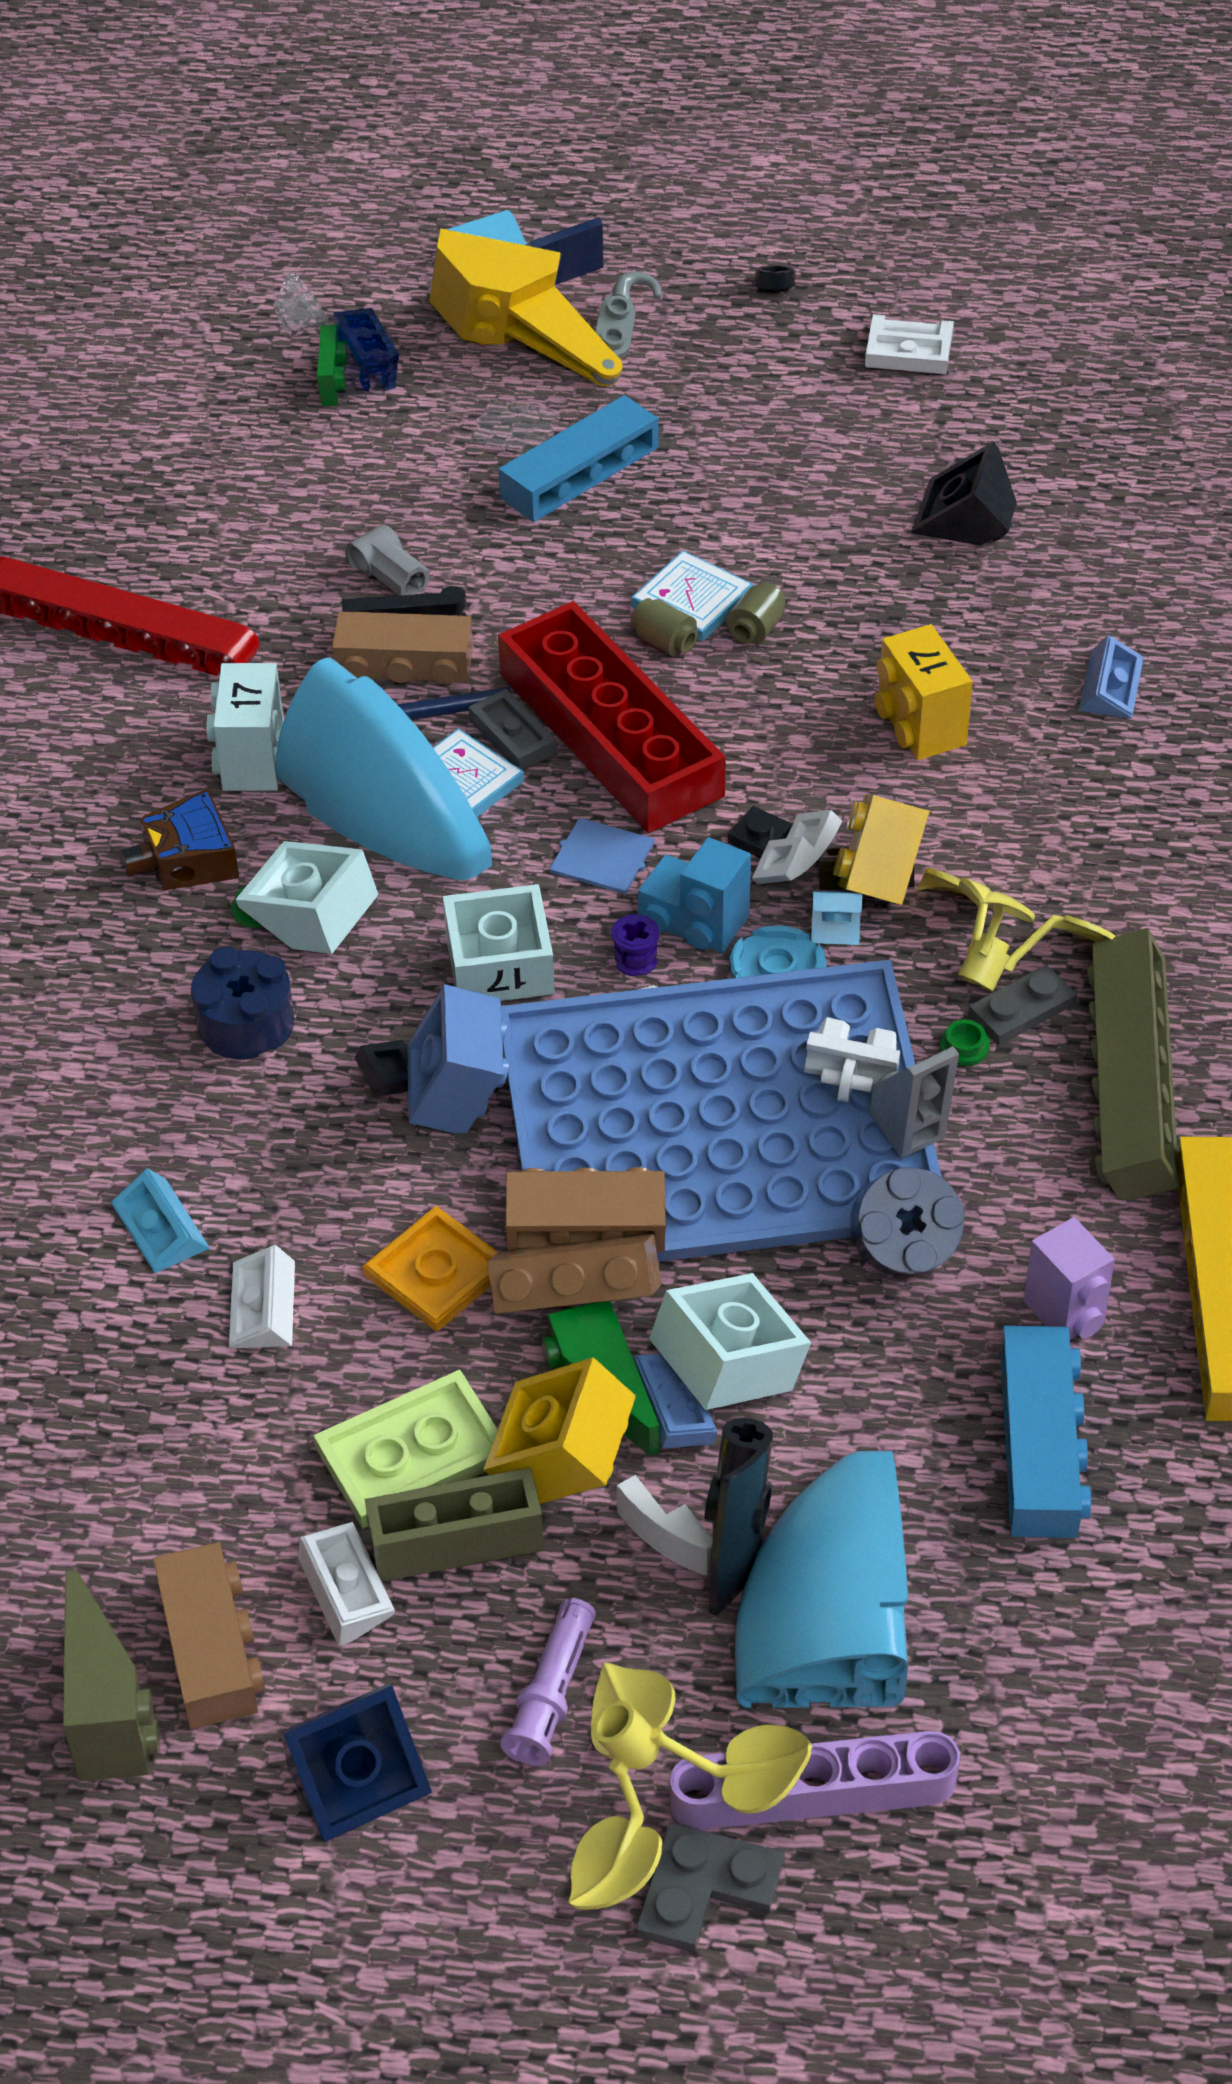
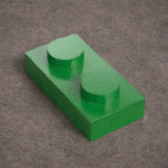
M337 324L320 326L317 380L322 406H338L339 391H346V371L344 366L348 365V350L346 340L339 341Z

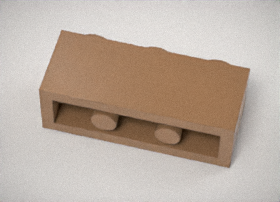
M339 611L332 645L333 659L356 678L367 676L371 679H387L398 683H404L409 680L435 681L440 684H451L453 682L468 683L473 651L471 616Z
M641 1167L630 1168L626 1171H598L593 1168H578L574 1171H545L540 1168L507 1171V1251L654 1233L657 1252H665V1171H650Z
M654 1233L501 1251L487 1261L495 1314L652 1296L661 1286Z
M220 1542L154 1557L153 1561L190 1730L258 1713L255 1693L265 1691V1685L259 1658L247 1659L244 1644L254 1642L247 1608L235 1610L233 1597L243 1594L236 1561L224 1562Z

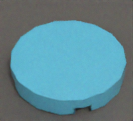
M783 925L764 926L753 930L752 936L744 941L742 937L735 943L730 955L731 979L826 967L825 952L819 943L817 947L814 942L810 941L809 934L800 929Z

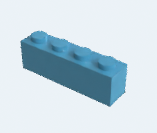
M621 396L498 468L500 499L534 523L659 448L658 417L627 396Z
M1004 1326L1000 1358L1010 1537L1078 1538L1081 1519H1090L1091 1515L1090 1486L1080 1485V1472L1087 1471V1440L1077 1439L1076 1426H1083L1084 1397L1083 1393H1074L1073 1381L1080 1380V1349L1070 1348L1069 1327Z

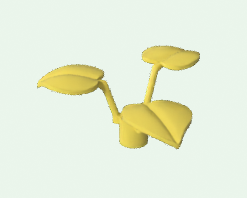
M932 868L925 870L918 885V890L940 889L966 895L978 906L972 941L958 976L969 983L981 986L989 992H993L1003 970L1012 972L1016 963L1053 928H1060L1095 942L1106 939L1112 940L1116 937L1111 932L1093 923L1065 915V917L1053 915L1009 956L1006 953L1010 945L995 937L1003 914L1006 912L1023 921L1032 923L1035 919V914L1029 908L1004 893L992 892L990 888L979 882L963 877L959 879L951 874ZM989 907L993 909L994 914L987 933H983L987 908Z
M603 1663L592 1706L591 1738L593 1745L604 1757L613 1759L609 1768L617 1775L630 1810V1820L628 1821L622 1816H612L593 1825L584 1834L572 1861L571 1895L568 1903L574 1908L584 1910L610 1907L634 1895L654 1874L661 1857L662 1839L654 1829L641 1827L644 1815L627 1771L629 1768L639 1770L651 1765L659 1753L660 1746L717 1778H725L722 1785L724 1801L732 1809L740 1813L753 1814L772 1808L787 1796L798 1781L811 1757V1742L805 1735L795 1729L781 1725H760L741 1732L731 1740L726 1750L727 1765L715 1764L667 1737L661 1731L672 1715L676 1700L673 1685L666 1677L650 1670L629 1669L611 1663Z

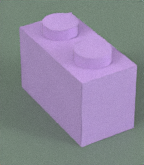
M1073 1217L1032 1240L1024 1302L1046 1326L1069 1327L1070 1340L1078 1335L1083 1339L1094 1335L1105 1322L1115 1259Z

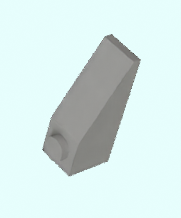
M954 1046L901 1072H890L873 1085L869 1113L901 1159L944 1139L946 1136L959 1053Z

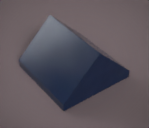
M600 217L526 244V246L561 253L555 285L603 268V224Z
M390 1683L281 1731L288 1771L323 1842L329 1841L432 1793L394 1688Z

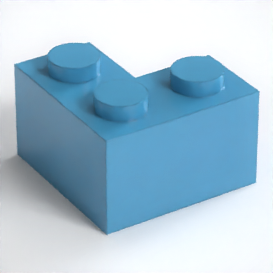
M708 837L689 863L665 854L638 890V914L653 919L659 927V933L667 931L686 939L689 944L697 949L709 948L723 954L749 918L751 853Z

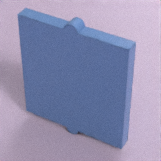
M579 817L568 838L560 841L561 850L549 871L553 874L626 894L637 873L645 870L644 861L655 843V839Z

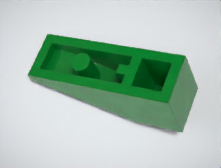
M611 1301L593 1302L548 1314L549 1336L542 1338V1348L549 1369L561 1368L594 1357L636 1396L624 1435L648 1456L660 1453L659 1423Z

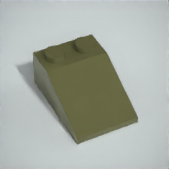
M65 1571L63 1728L78 1780L88 1781L149 1775V1755L160 1754V1730L158 1719L153 1718L151 1689H141L134 1663L78 1571Z

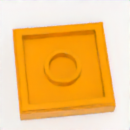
M436 1205L364 1264L362 1270L365 1277L438 1332L491 1287L487 1261L499 1252Z

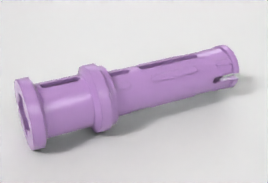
M571 1598L570 1602L564 1599L561 1602L556 1622L547 1640L534 1679L517 1696L516 1706L518 1712L512 1728L507 1729L500 1740V1747L503 1752L515 1761L533 1766H542L547 1764L551 1758V1738L556 1725L564 1721L568 1712L565 1699L566 1690L575 1671L587 1634L596 1617L594 1608L581 1599Z

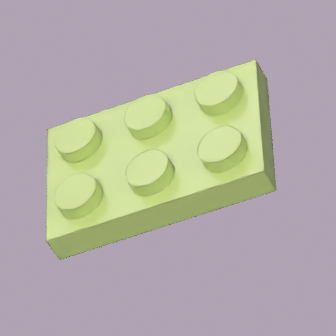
M459 1369L313 1435L317 1452L362 1529L368 1527L365 1499L472 1479L485 1473L483 1469L498 1429Z

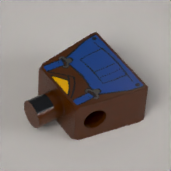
M209 789L144 815L140 820L144 843L120 850L128 877L155 870L164 891L239 878L235 847Z

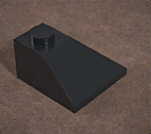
M994 442L930 478L911 531L913 534L981 546L990 540L997 541L1009 532L1012 527L1011 520L1017 501L999 447Z

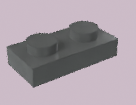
M507 689L468 707L469 720L509 762L521 770L557 754V740Z
M1046 964L969 1005L968 1015L974 1022L980 1024L984 1028L985 1033L999 1046L1076 1004L1077 994Z

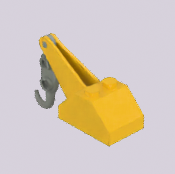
M441 228L436 249L429 302L462 340L484 345H503L513 339H517L597 385L612 386L619 382L623 367L620 359L624 358L629 352L636 309L629 294L630 287L635 284L646 285L653 291L654 298L659 299L661 297V287L654 277L640 271L627 272L620 276L614 285L613 291L600 305L596 331H594L555 287L560 252Z

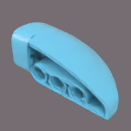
M323 658L316 662L297 689L281 727L276 752V775L278 780L306 802V810L310 815L341 835L391 860L424 872L456 880L471 879L491 867V847L482 826L456 780L417 726L371 678L367 676L356 678L332 658Z
M856 1451L842 1457L815 1478L793 1499L774 1524L757 1552L744 1586L736 1621L734 1652L736 1699L744 1708H751V1703H772V1708H809V1702H830V1707H894L903 1701L908 1672L904 1605L908 1601V1585L899 1491L893 1451Z

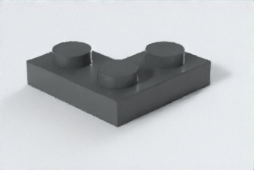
M669 1822L662 1844L661 1857L653 1874L636 1929L637 1938L695 1953L711 1899L770 1914L785 1861V1852Z

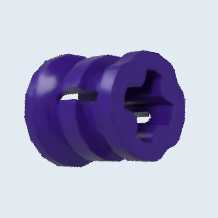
M631 914L617 920L612 927V940L614 942L617 969L629 976L650 973L657 965V942L659 940V927L657 923L650 917L641 914Z

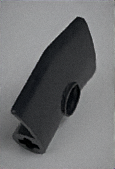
M733 1419L726 1422L723 1426L717 1472H715L706 1500L704 1521L713 1523L709 1614L716 1616L729 1606L746 1584L757 1552L762 1546V1531L771 1501L772 1485L767 1484L773 1432L769 1426L755 1419Z

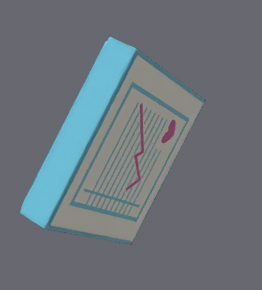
M682 550L631 597V607L635 609L646 598L652 600L661 599L696 619L697 640L703 642L726 620L729 612L754 584Z
M459 728L433 747L456 780L476 817L524 782L523 770Z

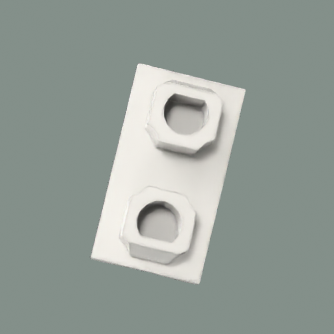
M827 1017L823 1020L817 1033L810 1032L804 1072L820 1075L822 1083L839 1086L837 1101L848 1103L852 1089L871 1093L873 1085L884 1075L898 1071L900 1051L896 1050V1033L894 1031L880 1028L870 1030L866 1044L848 1040L850 1025L846 1024L845 1021Z

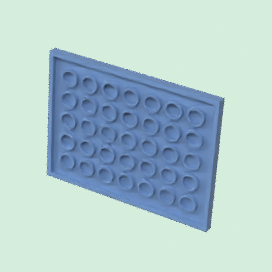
M891 960L501 1006V1020H505L507 1024L506 1036L503 1042L504 1058L508 1059L509 1063L507 1079L521 1170L540 1168L545 1171H574L578 1168H593L598 1171H626L630 1168L641 1167L650 1171H665V1252H657L658 1262L853 1237L851 1210L858 1194L871 1181L890 1171L906 1167L925 1169L942 1177L934 1144L905 1158H900L869 1113L872 1090L869 1093L852 1089L848 1103L837 1101L839 1086L822 1083L820 1075L804 1072L810 1032L817 1033L823 1020L827 1017L845 1021L846 1024L850 1025L848 1040L866 1044L870 1030L880 1028L894 1031L896 1033V1050L900 1051L898 1071L901 1072L915 1065ZM912 1212L897 1213L896 1217L902 1221L900 1231L917 1228L912 1222L914 1217Z

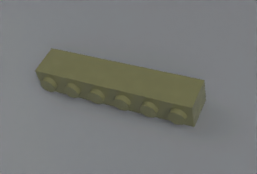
M1149 928L1114 937L1112 940L1106 939L1092 943L1093 964L1088 965L1087 968L1089 981L1095 992V1001L1089 1003V1011L1093 1025L1096 1028V1038L1091 1039V1051L1094 1061L1098 1066V1076L1093 1077L1092 1086L1100 1107V1115L1094 1117V1127L1097 1138L1101 1143V1155L1096 1156L1095 1162L1100 1181L1103 1185L1109 1184L1119 1200H1134L1180 1188L1165 957Z

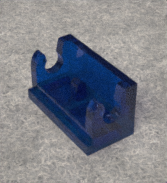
M372 308L333 312V320L337 325L339 341L347 343L360 366L359 381L366 392L369 391L371 386L370 379L375 374H381V386L384 391L395 389L399 353Z

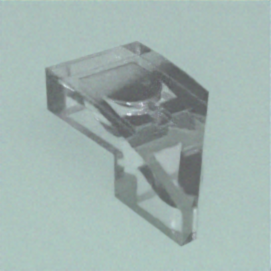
M295 272L289 273L274 301L273 309L286 333L292 338L318 329L321 325H327L328 318L303 280Z

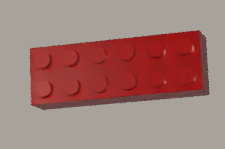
M575 601L498 634L500 675L647 833L655 831L725 797L726 756Z

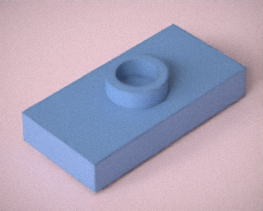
M661 1354L633 1355V1360L659 1423V1441L662 1448L713 1445L718 1431L709 1411L703 1408Z

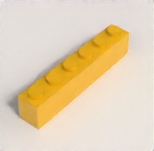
M1180 1137L1177 1150L1180 1187L1178 1188L1205 1419L1206 1421H1232V1137Z

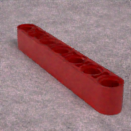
M0 557L1 614L18 619L26 617L37 620L36 624L60 631L62 628L75 631L74 635L99 642L102 639L115 643L113 646L139 653V651L154 654L153 658L173 664H178L179 662L192 665L191 669L215 676L221 671V663H249L260 648L257 635L243 624L9 557Z

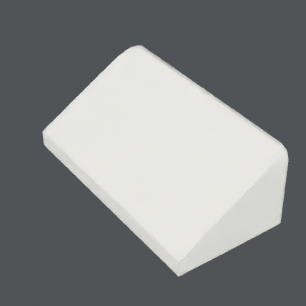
M276 1245L233 1262L229 1348L292 1346L295 1261Z
M353 1522L300 1537L298 1559L338 1646L354 1641L394 1615L395 1609Z

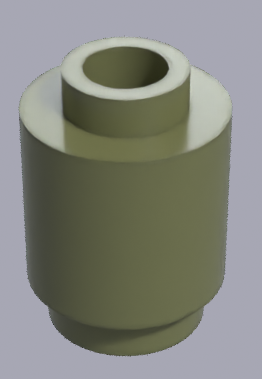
M760 583L750 587L727 615L726 624L732 636L741 643L761 644L784 615L785 597L779 588L770 583Z
M646 598L642 600L632 614L631 628L636 631L638 638L672 657H677L682 652H689L697 641L696 619L661 599L652 600Z

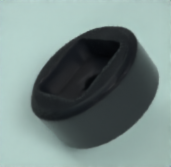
M783 265L761 266L756 269L755 285L764 288L770 293H781L785 289L795 286V270L792 267Z

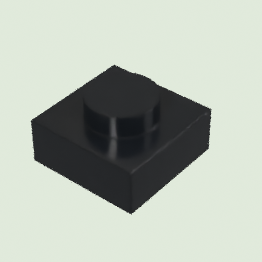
M752 806L728 833V844L761 859L770 840L787 838L792 823Z
M404 1040L360 1046L355 1060L375 1097L408 1092V1052Z

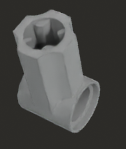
M385 524L348 543L345 547L346 558L353 569L358 567L367 574L363 576L365 578L372 575L375 576L397 595L418 594L430 582L429 569L403 550L396 533Z

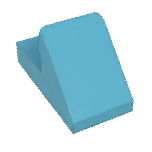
M813 890L811 941L822 944L859 945L862 894L847 891Z

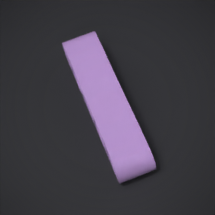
M935 1731L811 1743V1757L798 1781L787 1796L772 1808L753 1814L740 1813L732 1809L724 1801L722 1785L725 1778H717L683 1759L675 1765L670 1775V1810L673 1818L680 1825L705 1830L936 1805L950 1798L956 1788L960 1752L956 1743L949 1736ZM726 1753L701 1755L715 1764L727 1765ZM934 1765L942 1769L943 1772L931 1774L923 1771L920 1767ZM874 1771L882 1774L884 1778L870 1780L861 1774ZM810 1777L824 1780L826 1784L810 1786L805 1784L803 1780ZM692 1790H701L708 1793V1796L701 1799H691L684 1794Z

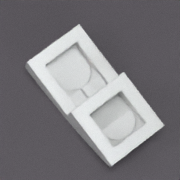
M832 810L797 814L786 839L770 840L752 880L757 884L791 881L800 876L821 857L836 835L842 820Z
M636 1475L617 1485V1513L636 1534L673 1562L704 1576L710 1575L713 1539L686 1504L666 1514Z

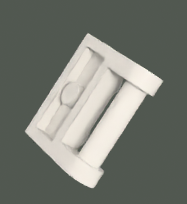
M873 314L866 350L865 367L947 374L954 321L942 320L941 324L886 320L885 315Z

